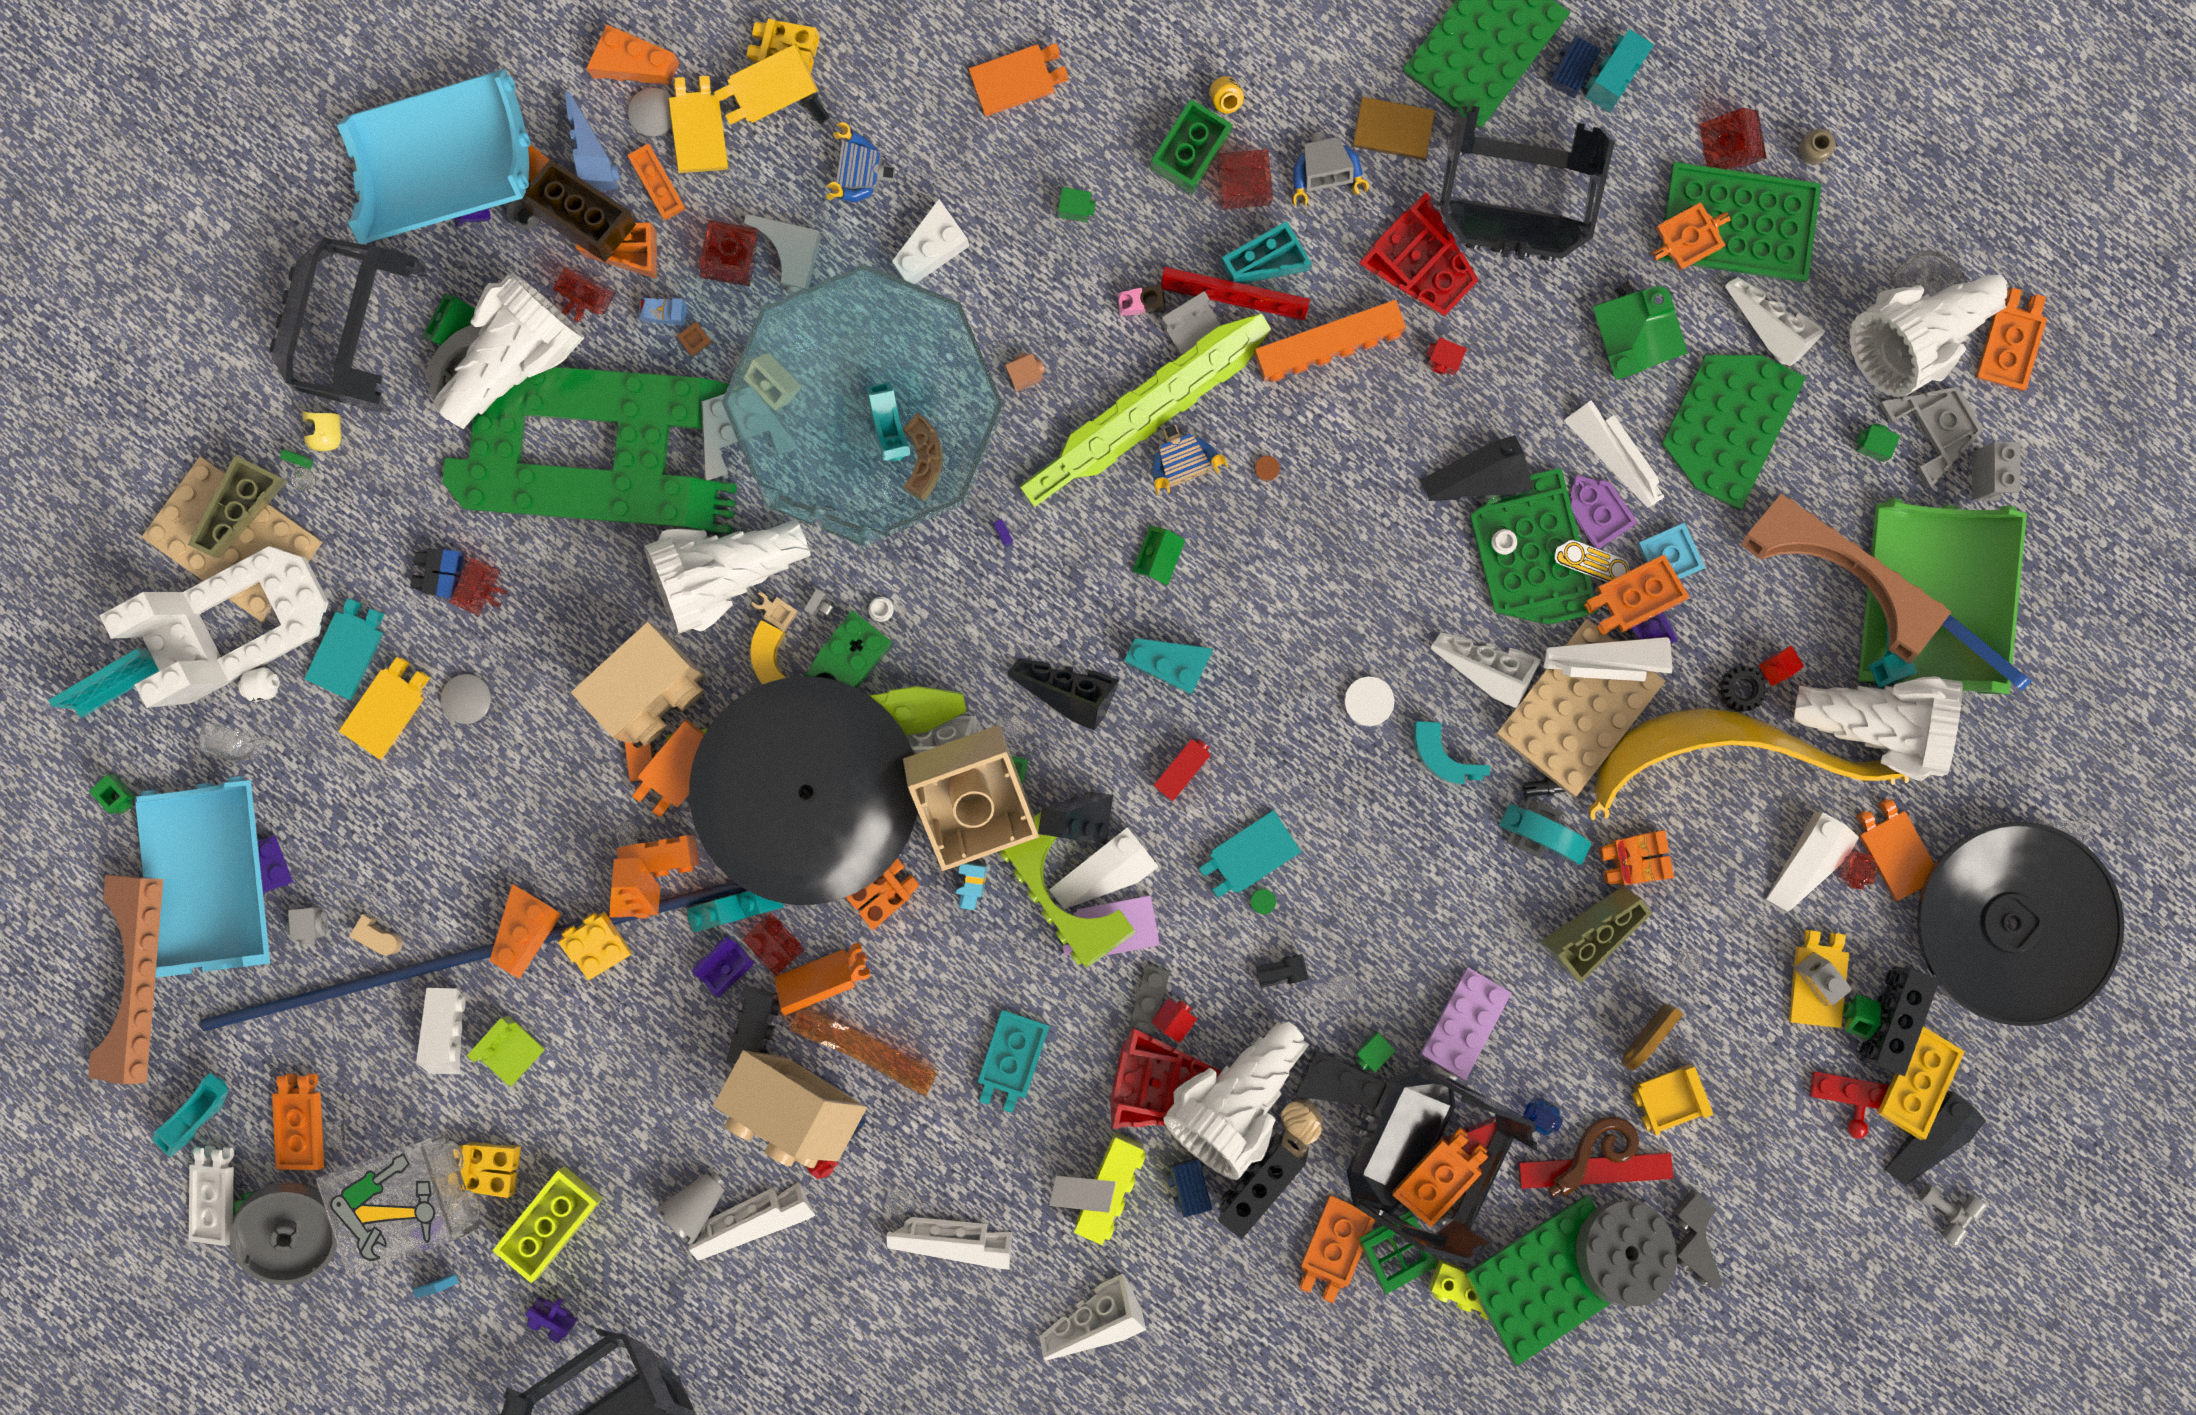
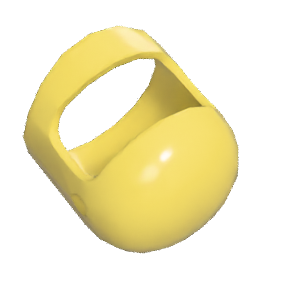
M302 412L303 421L315 425L314 434L304 436V442L307 447L315 451L324 452L334 450L340 445L342 435L339 414Z

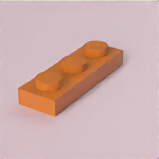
M649 143L627 155L664 221L686 210Z

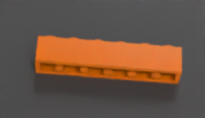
M1393 300L1255 349L1254 356L1263 381L1270 380L1271 383L1284 379V374L1292 371L1294 375L1307 371V366L1315 363H1317V366L1328 364L1332 361V357L1338 355L1341 358L1348 357L1355 353V349L1361 347L1364 350L1371 349L1378 345V341L1386 338L1388 342L1402 337L1401 333L1406 329V325L1397 301Z

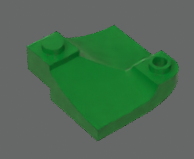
M1659 285L1651 286L1593 305L1615 380L1640 373V371L1688 354L1672 297L1667 288ZM1656 295L1663 296V301L1659 304L1654 302Z

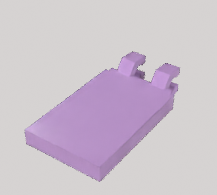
M1151 896L1076 909L1077 912L1073 913L1075 917L1090 919L1107 916L1119 909L1122 911L1136 931V934L1106 955L1160 945ZM1069 944L1063 945L1064 955H1070L1073 951Z

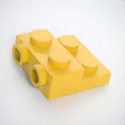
M605 911L598 915L595 912L582 920L584 924L577 928L574 925L567 928L561 933L562 937L558 942L571 962H576L588 981L627 958L632 953Z

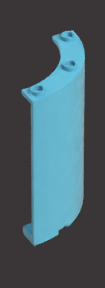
M505 68L344 116L337 124L348 156L350 158L354 157L357 171L353 172L355 192L359 194V202L354 204L353 213L348 224L359 244H366L524 197L526 188L529 187L528 146H530L531 142L525 131L521 110L514 92L516 89L515 82L510 75L508 76Z
M244 776L227 778L228 782L212 786V783L197 784L196 789L163 794H157V790L140 792L141 796L135 797L143 877L163 879L155 978L192 973V968L202 967V972L270 963L251 780L244 781Z

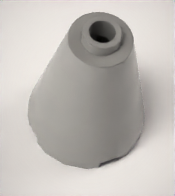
M706 1173L657 1206L654 1211L657 1214L662 1211L664 1213L661 1216L663 1220L683 1239L689 1236L687 1243L691 1245L696 1240L725 1190L722 1188L724 1182L715 1173L711 1176Z

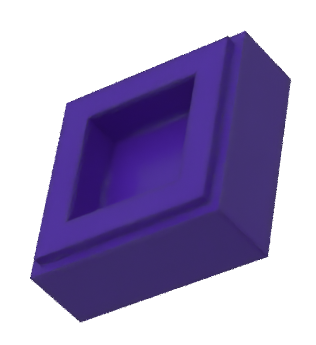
M1002 518L995 521L993 525L1004 547L1014 544Z

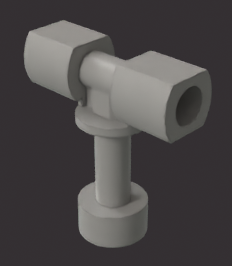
M1932 1184L1926 1185L1919 1194L1918 1200L1928 1207L1935 1205L1948 1215L1947 1221L1950 1224L1941 1236L1959 1247L1968 1234L1965 1229L1973 1218L1978 1220L1988 1206L1975 1196L1970 1195L1963 1206L1957 1205L1953 1207L1939 1196V1189Z

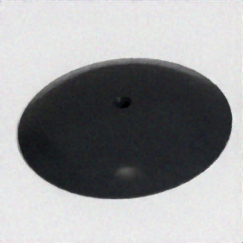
M791 677L765 683L753 688L730 703L712 722L699 744L692 764L689 782L690 809L696 832L703 847L717 867L739 886L755 895L775 902L793 905H815L843 899L857 893L877 880L895 862L909 840L918 810L908 788L903 759L914 755L913 750L902 728L893 716L876 700L857 688L839 681L820 677ZM805 784L810 785L813 789L812 795L806 799L798 794L799 788Z

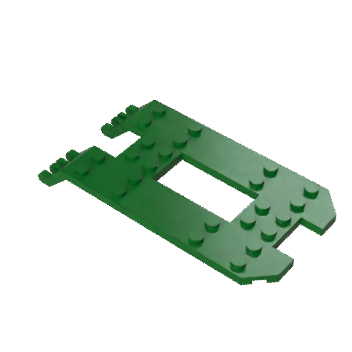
M553 367L532 377H527L520 384L514 385L503 396L498 397L483 414L479 412L473 418L469 460L445 458L442 483L462 508L470 511L682 527L718 534H732V525H717L715 520L716 516L724 518L734 517L733 511L717 510V506L735 507L734 500H718V491L735 494L737 492L736 484L705 481V479L665 475L670 427L702 430L701 402L746 386L731 385L698 377ZM525 416L618 423L613 471L520 464Z

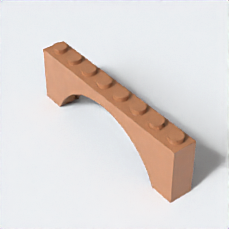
M1780 494L1747 533L1741 544L1743 548L1760 560L1780 554H1806L1832 561L1853 573L1871 590L1884 611L1889 629L1888 650L1908 664L1913 662L1951 614V611L1944 604L1932 599L1921 588L1909 583L1898 572L1892 571L1883 565L1879 559L1860 549L1856 543L1847 540L1836 529L1827 526L1814 514L1807 512L1798 506L1794 500L1785 497L1783 494Z
M105 875L103 901L113 912L122 936L125 956V979L121 1004L115 1022L103 1042L90 1052L88 1078L118 1084L147 1083L163 879L128 875Z

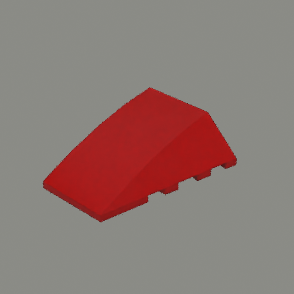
M1425 192L1373 243L1358 264L1442 316H1446L1479 280L1463 252H1460L1452 233L1447 230L1442 221L1441 214L1433 206L1428 192Z
M1133 1028L1121 1048L1110 1097L1111 1128L1121 1129V1127L1134 1128L1148 1125H1165L1164 1117L1174 1104L1173 1092L1179 1086L1194 1076L1205 1072L1208 1068L1216 1072V1078L1222 1071Z

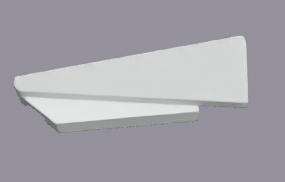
M1591 400L1564 420L1647 508L1664 498V495L1657 487L1659 483L1657 475L1614 415L1605 421Z
M1664 637L1548 647L1545 654L1544 668L1562 669V674L1570 677L1645 681L1646 671L1672 673L1670 640Z
M799 1182L778 1196L771 1188L708 1219L701 1230L702 1234L696 1243L690 1245L688 1249L697 1260H702L814 1217L815 1214Z
M911 1217L904 1222L903 1227L894 1233L891 1231L887 1233V1247L889 1249L1009 1270L1012 1232L987 1233V1224Z

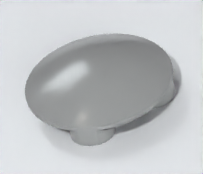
M647 88L638 92L632 98L628 108V116L632 126L639 133L646 136L666 135L672 128L669 109V98H672V96L659 88Z
M470 674L458 675L449 680L441 694L443 711L451 720L461 724H471L483 718L492 702V695L486 683L479 677Z

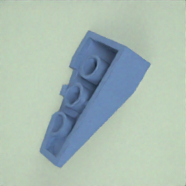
M565 92L568 119L571 126H574L575 129L570 130V136L576 148L573 149V157L577 176L601 192L618 189L617 180L621 179L618 166L613 165L574 97L570 92Z

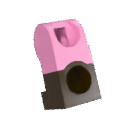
M1161 285L1132 289L1117 294L1120 315L1166 312L1164 290Z

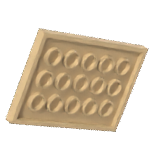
M203 457L198 458L142 536L144 540L203 581L268 546L306 557L309 562L323 543L313 534L268 504L220 558L209 556L189 546L188 543L225 475L223 471ZM260 582L229 598V600L263 623L267 621L274 611Z
M1585 619L1564 646L1616 641L1607 634L1601 635L1597 626L1589 619ZM1546 669L1495 735L1574 798L1580 793L1665 683V680L1654 671H1646L1645 681L1570 677L1562 674V669Z

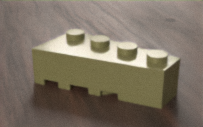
M234 455L188 545L209 556L220 558L288 483V480Z
M1622 886L1540 942L1559 966L1581 984L1652 912L1640 897L1625 886Z

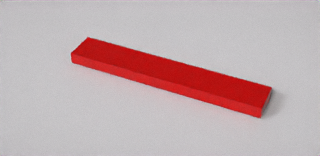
M1164 267L1161 286L1163 290L1195 297L1205 291L1208 298L1213 301L1299 320H1305L1310 303L1309 298Z
M1670 1152L1635 1154L1630 1160L1622 1163L1612 1162L1605 1156L1589 1157L1585 1177L1580 1185L1673 1179L1672 1155ZM1573 1158L1518 1162L1520 1188L1553 1186V1179L1571 1166Z

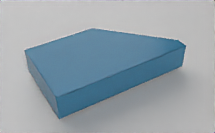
M452 1274L433 1280L428 1284L417 1286L413 1289L415 1298L431 1295L454 1286L459 1282L457 1276Z

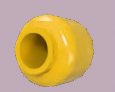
M1223 76L1216 79L1210 86V99L1217 111L1230 114L1237 111L1243 104V90L1236 79L1230 76Z

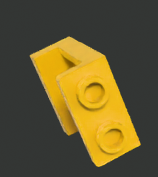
M1690 1064L1633 1085L1635 1090L1632 1093L1633 1100L1637 1107L1642 1108L1644 1116L1641 1117L1642 1123L1646 1131H1651L1655 1136L1660 1135V1131L1697 1117L1706 1118L1714 1115L1695 1066Z

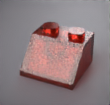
M1743 107L1699 124L1707 167L1731 169L1748 166L1767 159L1759 112L1757 110Z
M709 220L699 261L701 278L750 287L755 266L758 229Z

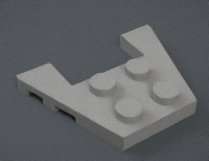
M750 386L701 402L705 481L728 474L719 448L766 432L775 457L798 449L791 437Z
M1959 387L1885 400L1879 404L1889 423L1913 411L1933 445L1938 457L1916 468L1927 488L1933 486L1938 481L1940 476L1951 467L1958 456L1984 430Z

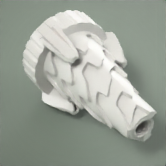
M514 273L507 274L500 283H488L475 308L474 316L470 321L475 327L482 326L478 333L479 336L470 345L466 357L454 369L457 373L438 393L434 403L437 405L439 413L446 420L464 429L478 412L483 414L498 397L503 396L514 385L520 384L527 377H532L563 362L584 339V335L555 305L528 282Z
M2002 275L1984 276L1973 282L1949 286L1931 297L1929 294L1922 297L1924 288L1921 285L1880 292L1877 295L1876 303L1859 314L1851 324L1849 341L1851 352L1858 368L1871 385H1874L1876 389L1884 392L1886 395H1892L1893 397H1904L1926 385L1931 380L1939 382L1944 380L1958 363L1960 356L1965 352L1966 348L1961 343L1969 339L1967 335L1983 324L1985 319L2006 308L2004 299L2007 297V281Z
M792 520L767 530H754L746 533L739 531L718 538L717 535L707 538L705 530H665L661 533L658 541L644 546L658 592L677 634L690 629L698 631L707 629L733 606L730 598L747 592L746 588L765 581L769 575L789 569L788 564L810 556L805 536L797 520Z
M1932 676L1895 684L1894 687L1885 686V689L1858 686L1857 690L1838 687L1821 689L1799 685L1794 721L1805 726L1818 728V731L1832 733L1840 739L1865 742L1866 747L1889 750L1888 753L1882 755L1881 764L1887 765L1894 771L1912 779L1923 781L1930 775L1943 777L1948 775L1952 762L1960 717L1963 682Z
M1291 1022L1277 1023L1264 1038L1259 1037L1253 1046L1244 1050L1230 1068L1226 1066L1217 1078L1216 1072L1208 1068L1205 1072L1194 1076L1179 1086L1173 1092L1174 1104L1164 1117V1124L1178 1142L1205 1165L1225 1177L1238 1180L1252 1162L1261 1161L1264 1157L1275 1122V1118L1268 1111L1282 1094L1279 1090L1289 1076V1070L1304 1053L1309 1044L1304 1041L1301 1032Z

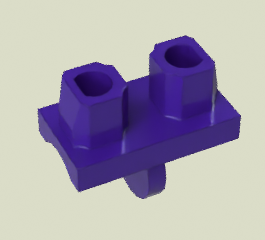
M538 1297L526 1313V1316L529 1317L527 1326L533 1330H539L542 1325L549 1328L550 1331L547 1336L556 1343H559L563 1337L565 1338L578 1319L569 1315V1311L562 1308L564 1299L560 1297L556 1303L548 1299L545 1301Z

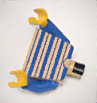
M1177 425L1165 428L1163 433L1167 443L1159 446V452L1154 455L1151 469L1155 494L1159 495L1160 488H1166L1167 493H1169L1170 487L1211 472L1212 466L1215 473H1220L1219 465L1223 464L1226 468L1229 467L1225 456L1219 454L1213 446L1202 438H1194L1192 433L1181 437Z

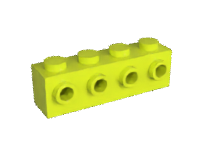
M1439 1259L1428 1286L1431 1292H1433V1297L1443 1302H1447L1448 1299L1455 1301L1458 1308L1467 1312H1471V1309L1481 1312L1480 1316L1489 1320L1464 1275L1468 1270Z

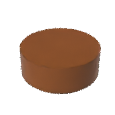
M1272 456L1261 457L1255 465L1256 476L1265 482L1274 480L1280 471L1279 462Z

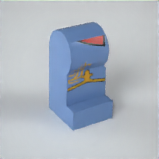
M640 298L638 320L685 326L687 304L683 299Z

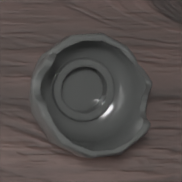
M521 199L508 203L506 215L508 221L515 227L525 230L540 224L541 220L526 211Z

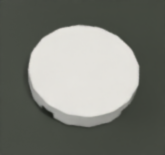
M1368 676L1356 680L1349 686L1345 693L1344 706L1349 717L1354 722L1362 726L1371 727L1381 724L1389 718L1394 708L1395 699L1391 688L1386 682L1379 678Z

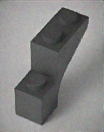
M1691 1189L1672 1212L1678 1217L1675 1222L1683 1229L1688 1231L1691 1228L1676 1247L1677 1264L1686 1271L1691 1268L1697 1274L1695 1279L1706 1289L1710 1285L1718 1290L1722 1280L1706 1239L1707 1225L1717 1209L1699 1193Z

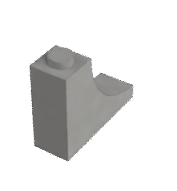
M746 214L744 225L747 230L762 235L777 249L782 268L780 283L783 288H786V292L793 295H800L801 292L808 294L821 240L819 231Z

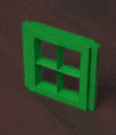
M1411 1210L1398 1216L1420 1229ZM1381 1225L1358 1239L1384 1294L1394 1291L1437 1267L1433 1254L1424 1252L1421 1249L1419 1250L1423 1258L1407 1266L1401 1253L1415 1245L1408 1243L1398 1248L1393 1238L1396 1233ZM1389 1238L1394 1252L1378 1260L1373 1246ZM1397 1256L1403 1269L1386 1277L1381 1264Z

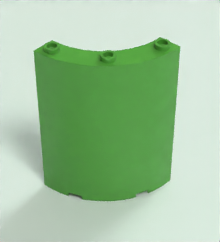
M1889 498L1885 503H1876L1871 556L1879 559L1883 565L1892 571L1898 572L1912 585L1921 588L1925 594L1935 601L1944 604L1951 611L1950 615L2013 665L2027 513L2016 511L2015 506H2000V510H1960L1958 506L1943 505L1942 508L1904 504L1902 499ZM1867 587L1858 681L1877 684L1868 665L1881 659L1886 652L1887 620L1880 603ZM1942 625L1930 639V642L1926 644L1913 660L1917 673L1903 681L1894 683L1899 684L1922 677L1936 676L1941 679L1963 682L1962 693L1964 691H1978V694H2010L2011 685L2010 680Z

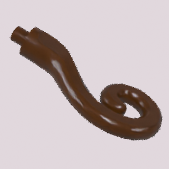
M1605 1117L1592 1123L1580 1138L1571 1166L1554 1178V1185L1547 1189L1550 1196L1553 1198L1561 1194V1196L1565 1197L1580 1185L1585 1177L1593 1143L1599 1135L1608 1130L1620 1131L1625 1136L1627 1144L1623 1151L1616 1152L1612 1148L1615 1136L1608 1134L1601 1141L1603 1155L1615 1163L1630 1160L1637 1152L1639 1146V1137L1635 1127L1620 1117Z

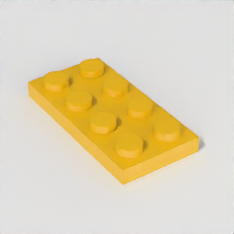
M1923 1026L1906 1075H1894L1877 1114L1920 1140L1926 1139L1965 1051Z

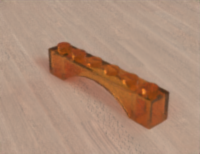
M809 1006L797 1011L789 1030L811 1041L855 1058L925 1096L929 1093L939 1072L938 1069Z

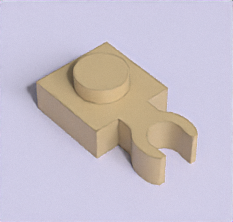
M759 592L758 594L764 598V603L757 605L752 602V605L759 610L767 611L763 618L785 632L799 611L778 597L771 603L764 593Z

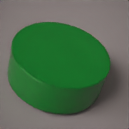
M1259 889L1252 894L1250 903L1253 910L1257 913L1268 914L1275 908L1276 898L1271 891Z

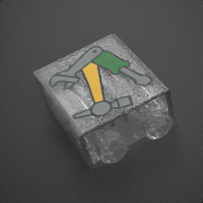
M447 1131L315 1178L348 1276L454 1241L479 1228L477 1222L480 1215L479 1202L472 1191L466 1190L460 1172L464 1163L463 1154L460 1147L455 1142L450 1141Z

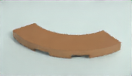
M917 412L902 429L904 436L913 442L917 451V461L915 462L914 470L903 487L906 492L924 502L939 479L943 463V450L933 426L924 416Z

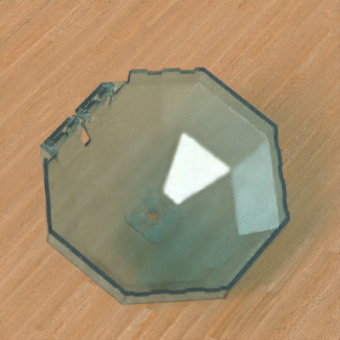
M866 264L857 266L854 270L842 275L838 274L821 281L820 284L811 288H804L792 293L787 298L775 303H768L762 306L722 400L723 407L731 422L752 476L758 482L768 508L809 525H812L818 518L822 523L821 530L861 546H867L965 505L1004 411L1003 402L961 303ZM890 382L894 390L902 429L918 412L930 422L940 439L943 450L941 473L934 489L924 502L906 492L903 487L909 480L917 461V451L913 442L905 436L909 445V456H904L903 459L898 461L883 460L875 430L871 431L870 426L867 424L868 421H872L866 393L867 386Z

